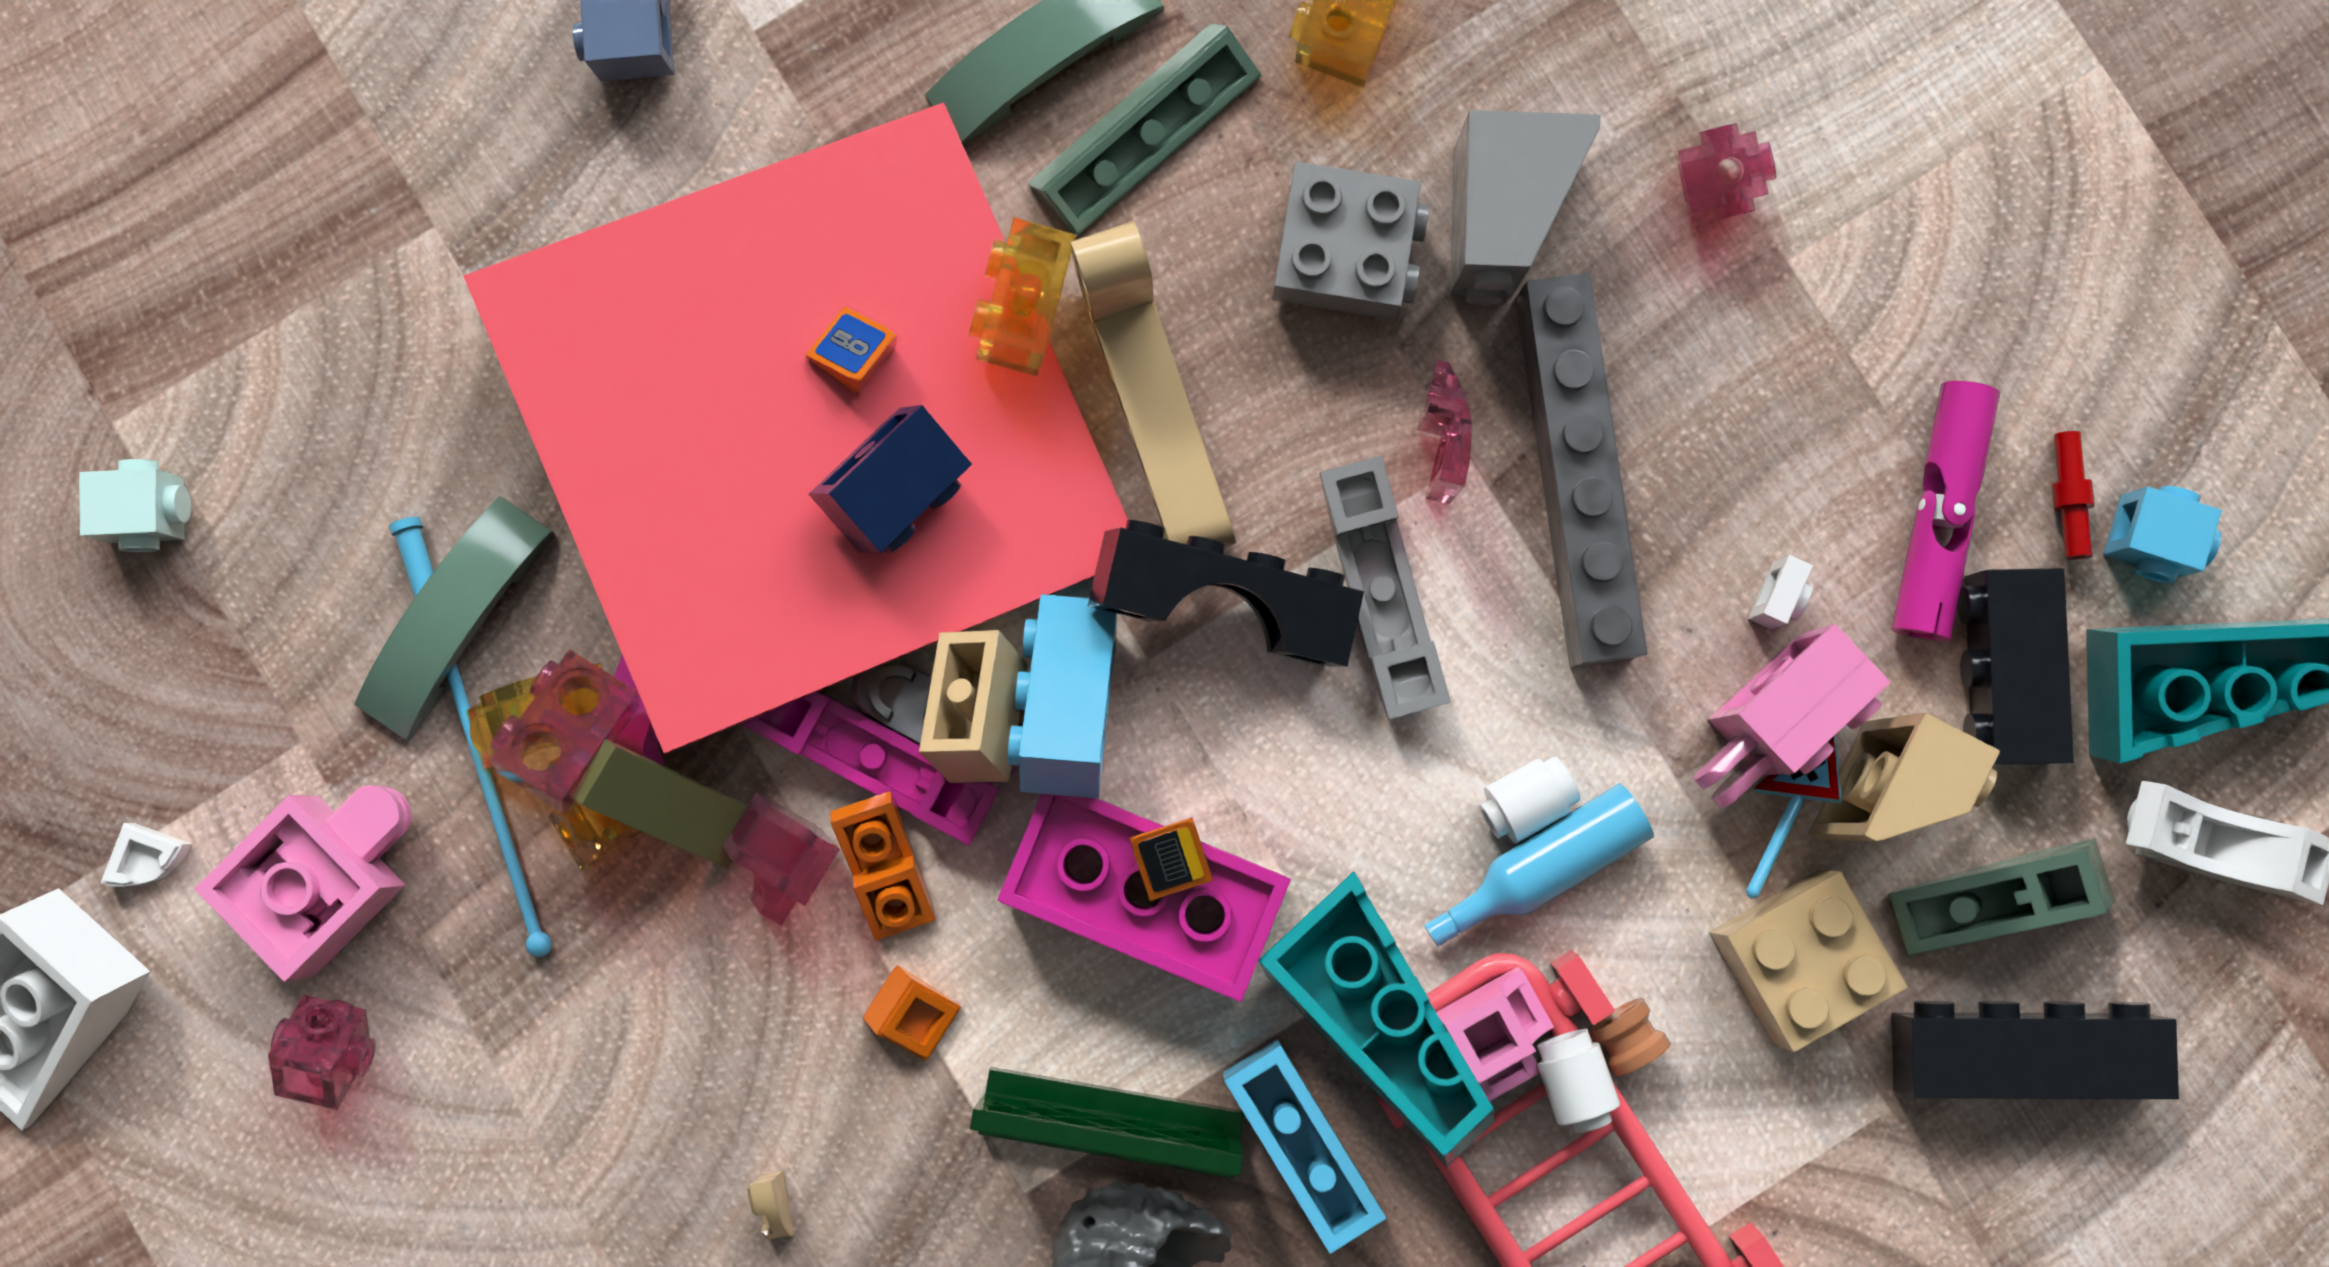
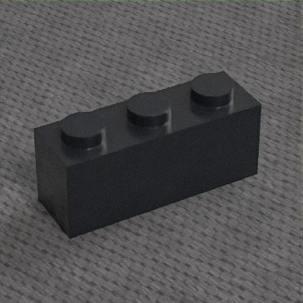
M2064 568L1991 569L1964 576L1965 586L1961 587L1957 610L1961 623L1966 624L1968 650H1964L1961 656L1960 675L1964 687L1969 688L1970 714H1967L1964 719L1963 732L2000 750L1994 765L2074 763Z

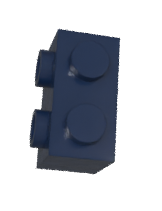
M923 405L901 407L808 495L858 552L881 553L884 550L886 553H891L901 547L914 534L916 527L912 522L928 507L936 509L942 506L958 492L961 483L957 479L972 463Z

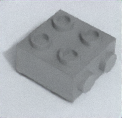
M1295 161L1272 300L1396 320L1402 302L1413 303L1417 289L1420 266L1408 263L1412 240L1423 242L1427 227L1430 204L1418 202L1422 182Z

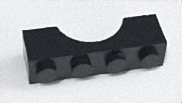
M1127 520L1126 528L1120 527L1104 532L1087 607L1147 622L1165 621L1176 605L1191 592L1204 586L1220 587L1236 594L1253 609L1264 631L1267 652L1325 667L1348 666L1364 591L1343 586L1345 575L1312 567L1308 568L1306 576L1285 571V559L1258 552H1249L1247 560L1224 555L1226 544L1198 536H1188L1187 545L1163 539L1165 534L1164 527L1138 520Z

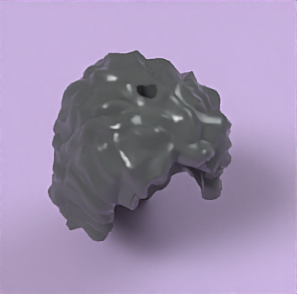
M1117 1181L1105 1187L1093 1189L1082 1200H1077L1071 1204L1069 1212H1067L1064 1220L1059 1224V1233L1053 1241L1052 1257L1054 1262L1052 1267H1191L1200 1261L1221 1263L1225 1258L1224 1253L1231 1250L1232 1243L1230 1239L1232 1233L1229 1227L1221 1220L1212 1218L1208 1208H1197L1191 1202L1184 1201L1181 1193L1172 1190L1166 1191L1159 1186L1148 1188L1142 1183L1127 1186Z

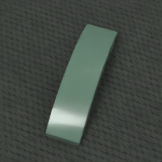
M1042 0L1002 27L965 56L925 94L926 99L931 106L944 102L964 146L1012 113L1011 104L1107 39H1110L1113 44L1162 12L1164 5L1160 0Z
M499 496L459 539L416 595L375 660L354 705L405 740H410L445 691L446 687L441 685L445 677L512 582L520 583L554 532Z

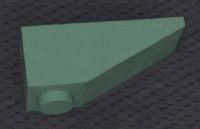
M2096 838L2027 853L1889 893L1908 956L2107 914L2115 901Z

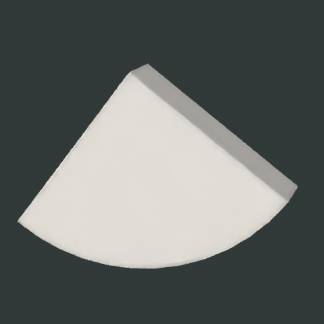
M124 823L101 884L115 887H130L158 881L173 872L182 863L192 844L136 823Z

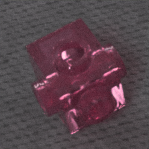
M1737 123L1699 132L1702 145L1675 152L1688 214L1715 208L1717 219L1720 220L1756 211L1753 198L1768 195L1766 181L1777 178L1769 141L1758 144L1756 131L1740 135ZM1723 160L1733 162L1737 168L1736 178L1730 184L1723 182L1718 176V166Z
M303 995L289 1019L283 1018L278 1023L272 1036L268 1060L274 1095L338 1110L356 1076L363 1077L368 1072L374 1058L376 1042L374 1038L369 1036L366 1009L354 1007L341 1000L328 1001Z

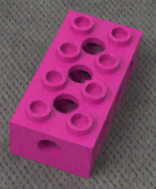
M1041 794L997 901L1242 1002L1291 879L1201 841L1213 881L1164 896L1152 906H1139L1129 898L1126 889L1130 875L1139 871L1129 838L1164 827V825L1098 798ZM1079 845L1091 846L1101 855L1103 861L1102 872L1094 881H1079L1071 875L1068 869L1069 854ZM1198 896H1212L1223 906V919L1212 930H1197L1189 924L1185 912L1188 904Z

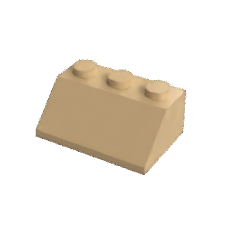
M1928 713L1865 721L1839 770L1842 804L1823 802L1808 834L1819 840L1878 842L1970 813L1973 806L1978 807L1987 799L1996 783L1997 771L1992 769L2000 750Z

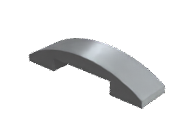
M1382 455L1320 472L1325 502L1347 587L1364 591L1357 624L1387 719L1390 720L1451 703L1435 643L1430 641L1397 523L1399 514Z

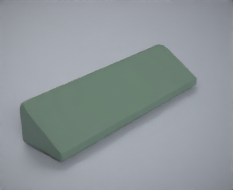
M1212 23L1032 178L1028 185L1072 235L1077 238L1256 82L1262 74L1229 27Z

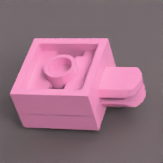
M1836 624L1801 633L1708 719L1729 743L1695 774L1693 780L1702 790L1706 789L1725 776L1745 758L1746 761L1711 796V799L1722 809L1736 801L1762 775L1785 774L1788 776L1795 773L1798 769L1803 774H1807L1819 766L1833 752L1834 747L1828 741L1845 725L1853 730L1868 720L1880 708L1882 703L1876 696L1891 682Z
M367 785L358 788L336 811H333L320 796L288 795L194 890L283 982L315 977L406 886L380 857L408 830L413 819L411 806L403 794L394 788Z

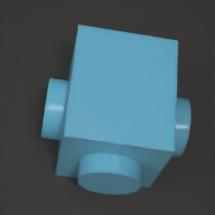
M2146 486L2123 494L2118 502L2103 555L2137 565L2135 573L2146 579L2164 583H2175L2178 577L2203 572L2205 567L2214 560L2221 543V532L2217 530L2222 510L2199 503L2201 496L2198 493L2175 486H2162L2160 490Z

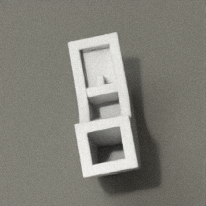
M2148 781L2141 782L2138 797L2132 803L2128 812L2127 826L2129 832L2125 843L2136 848V854L2182 870L2235 885L2310 903L2324 904L2329 884L2328 837L2309 828L2269 821L2227 810L2201 801L2166 784Z

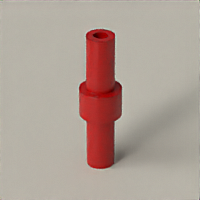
M2059 432L2054 434L2058 482L2052 484L2054 511L2061 512L2066 560L2088 559L2093 557L2088 509L2095 506L2093 482L2090 479H2085L2081 432Z

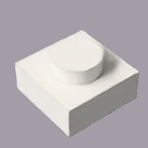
M1791 555L1774 561L1748 619L1769 629L1788 624L1790 618L1795 621L1798 620L1812 594L1813 586L1807 584L1806 581L1813 565Z

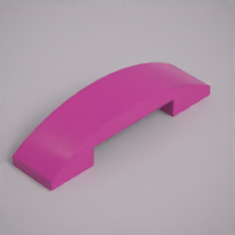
M819 691L741 723L746 728L797 755H802L876 795L891 791L898 807L969 846L1000 788L989 782L950 783L919 753V744Z

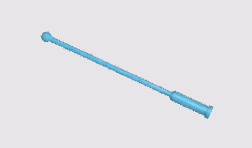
M420 517L404 518L389 525L391 535L396 538L414 597H416L434 572L421 533L423 525ZM455 663L448 673L447 679L529 934L526 940V950L534 957H543L550 952L552 941L549 935L541 931L459 670Z

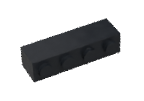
M1914 1001V1013L1892 1012L1893 1090L1912 1098L2179 1099L2177 1022L2173 1018L2151 1014L2150 1003L2108 1002V1013H2085V1003L2047 1001L2043 1002L2044 1013H2020V1003L1980 1001L1978 1002L1979 1013H1955L1954 1002Z

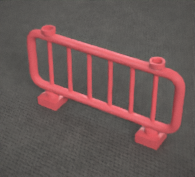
M1569 950L1550 963L1559 979L1551 984L1548 983L1544 975L1531 961L1516 954L1495 953L1478 960L1427 993L1430 1003L1437 1012L1508 971L1519 967L1525 973L1554 1028L1549 1030L1553 1037L1579 1030L1571 1017L1580 1011L1593 1025L1615 1012V1009L1580 956L1573 950ZM1614 1082L1620 1106L1609 1112L1612 1118L1611 1123L1585 1133L1488 1197L1461 1156L1446 1167L1419 1138L1502 1267H1533L1531 1265L1532 1262L1650 1186L1680 1231L1624 1267H1649L1686 1242L1689 1243L1704 1267H1784L1764 1235L1751 1222L1729 1235L1741 1253L1733 1260H1730ZM1541 1083L1494 1114L1495 1122L1474 1142L1546 1097L1547 1093L1544 1084ZM1377 1095L1378 1102L1394 1127L1398 1130L1406 1125L1386 1102ZM1615 1131L1643 1175L1523 1252L1495 1207Z

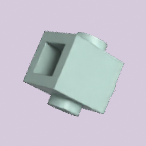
M146 459L118 461V470L79 472L80 536L107 543H118V550L125 552L160 551V541L185 540V523L191 515V499L187 488L184 486V478L159 470L158 461Z

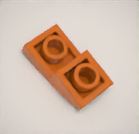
M888 791L830 811V823L852 873L854 892L875 941L935 921V912L892 792Z

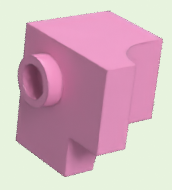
M1516 967L1436 1012L1489 1102L1539 1074L1537 1062L1533 1056L1536 1050L1532 1044L1541 1035L1554 1028L1521 968Z

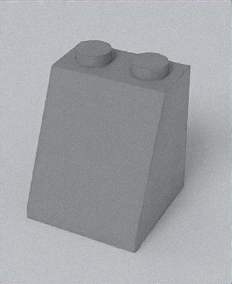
M1469 110L1454 147L1450 295H1466L1465 301L1475 305L1500 304L1504 301V297L1513 296L1530 269L1600 129L1601 115Z

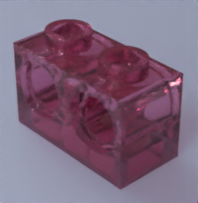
M570 649L559 664L550 660L542 668L529 691L531 695L535 696L521 718L514 714L509 716L495 734L490 748L496 751L491 761L497 773L563 814L567 812L574 802L571 795L604 739L615 743L640 707L638 691ZM587 688L599 696V702L591 712L583 715H574L562 708L566 695L575 689ZM550 742L561 749V754L556 764L551 768L538 771L530 769L524 764L525 753L534 744Z

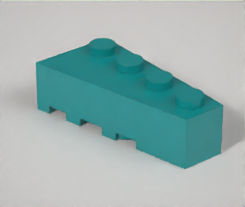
M1353 871L1258 961L1266 977L1439 1160L1448 1167L1495 1122L1494 1108L1451 1035L1441 1022L1430 1003L1429 997L1417 977L1414 976L1397 947L1396 941L1383 919L1380 918L1366 894V890Z

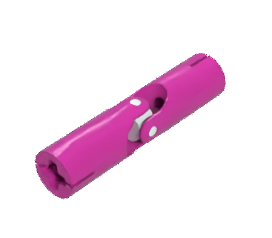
M1946 381L1941 384L1922 483L1924 492L1917 505L1891 628L1893 632L1930 641L1947 642L1951 640L1975 519V498L1984 477L2000 398V391L1992 386L1970 381ZM1941 527L1954 528L1949 543L1943 548L1936 541L1933 529Z

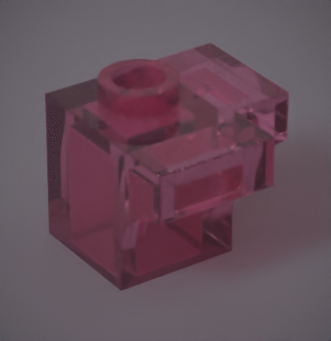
M758 792L755 793L722 846L733 862L753 872L754 885L749 899L758 912L781 926L796 902L803 905L807 904L840 850L820 827Z

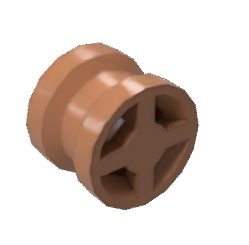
M1643 998L1634 999L1615 1008V1012L1588 1028L1593 1041L1604 1045L1609 1053L1608 1066L1616 1077L1627 1075L1644 1067L1662 1055L1671 1045L1666 1034L1655 1030L1649 1021L1650 1008Z

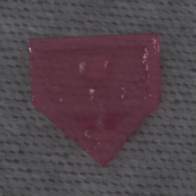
M1436 360L1425 409L1419 418L1417 430L1440 436L1425 498L1450 504L1466 484L1470 463L1472 421L1465 394L1450 363Z

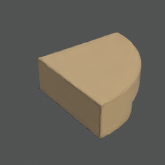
M783 1171L760 1175L749 1185L747 1192L752 1213L756 1216L762 1215L763 1226L761 1234L768 1240L793 1236Z

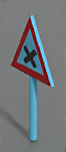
M1836 735L1828 741L1834 747L1833 752L1811 772L1803 774L1798 769L1795 773L1788 776L1785 774L1768 775L1754 788L1756 793L1791 797L1747 887L1746 894L1749 898L1755 899L1759 896L1804 800L1842 804Z

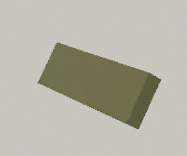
M604 739L571 795V798L581 806L727 869L730 867L760 815L751 806L608 739Z

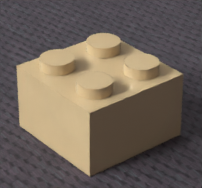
M1818 870L1709 932L1773 1045L1791 1052L1798 1051L1908 988L1841 871Z

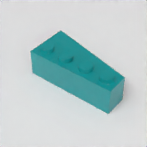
M2329 618L2086 629L2089 756L2121 764L2142 758L2145 753L2166 747H2180L2200 741V737L2231 728H2245L2265 722L2264 719L2293 710L2303 711L2329 703Z

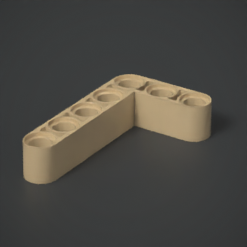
M1134 221L1070 242L1078 282L1162 527L1165 528L1166 539L1187 545L1188 536H1198L1226 544V547L1236 544L1224 501L1154 303L1152 273Z

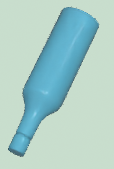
M1618 783L1570 812L1569 815L1495 858L1489 865L1482 884L1472 895L1449 909L1447 913L1444 912L1426 923L1424 927L1435 945L1439 947L1457 936L1459 932L1462 933L1491 916L1501 914L1523 916L1530 914L1654 838L1652 827L1631 793L1621 783Z

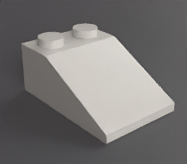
M59 888L0 914V1111L21 1131L34 1124L127 1015L150 973L142 963Z

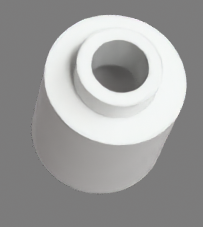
M1553 756L1544 762L1536 758L1484 787L1487 801L1480 804L1479 808L1490 830L1498 839L1507 834L1511 841L1517 844L1569 815V807L1579 802L1581 798L1578 788L1567 768L1558 757Z
M1588 1029L1571 1031L1539 1043L1537 1047L1542 1059L1537 1062V1067L1557 1124H1571L1574 1133H1584L1611 1123L1612 1118L1609 1112L1619 1107L1620 1101L1599 1043H1592Z

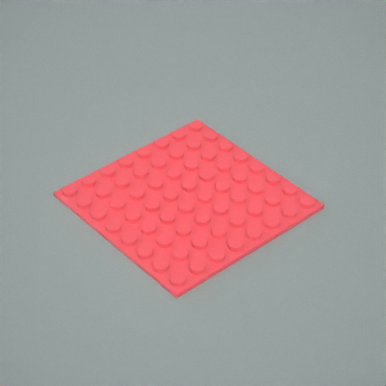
M944 102L463 275L665 755L937 643L939 633L966 631L1040 600L1041 594L1053 595L1094 578L1104 532L1120 527L1126 528L1128 520ZM844 306L887 327L897 334L896 347L858 395L806 358V353ZM923 405L972 465L957 479L961 483V487L950 500L936 509L928 507L912 522L916 527V531L901 547L891 553H886L884 550L881 553L858 552L808 494L895 411L901 407Z

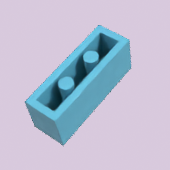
M1041 594L1038 619H1026L1023 657L1032 658L1030 672L1019 671L1015 698V709L1025 711L1023 726H1011L1008 744V765L1019 766L1020 792L1099 798L1117 638V614L1087 607L1089 598Z
M1278 1038L1223 1072L1224 1082L1330 1254L1387 1219L1379 1202Z

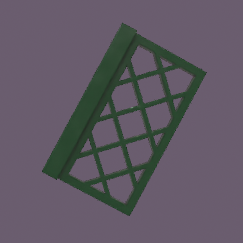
M996 1067L989 1069L986 1092L973 1109L970 1130L979 1131L978 1134L1228 1178H1234V1175L1240 1176L1244 1156L1240 1137L1244 1117L1242 1110Z

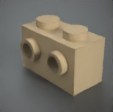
M999 630L939 633L919 753L950 783L1010 782L1012 765H1008L1009 735L1011 726H1018L1020 710L1015 709L1018 673L1019 671H1027V663Z

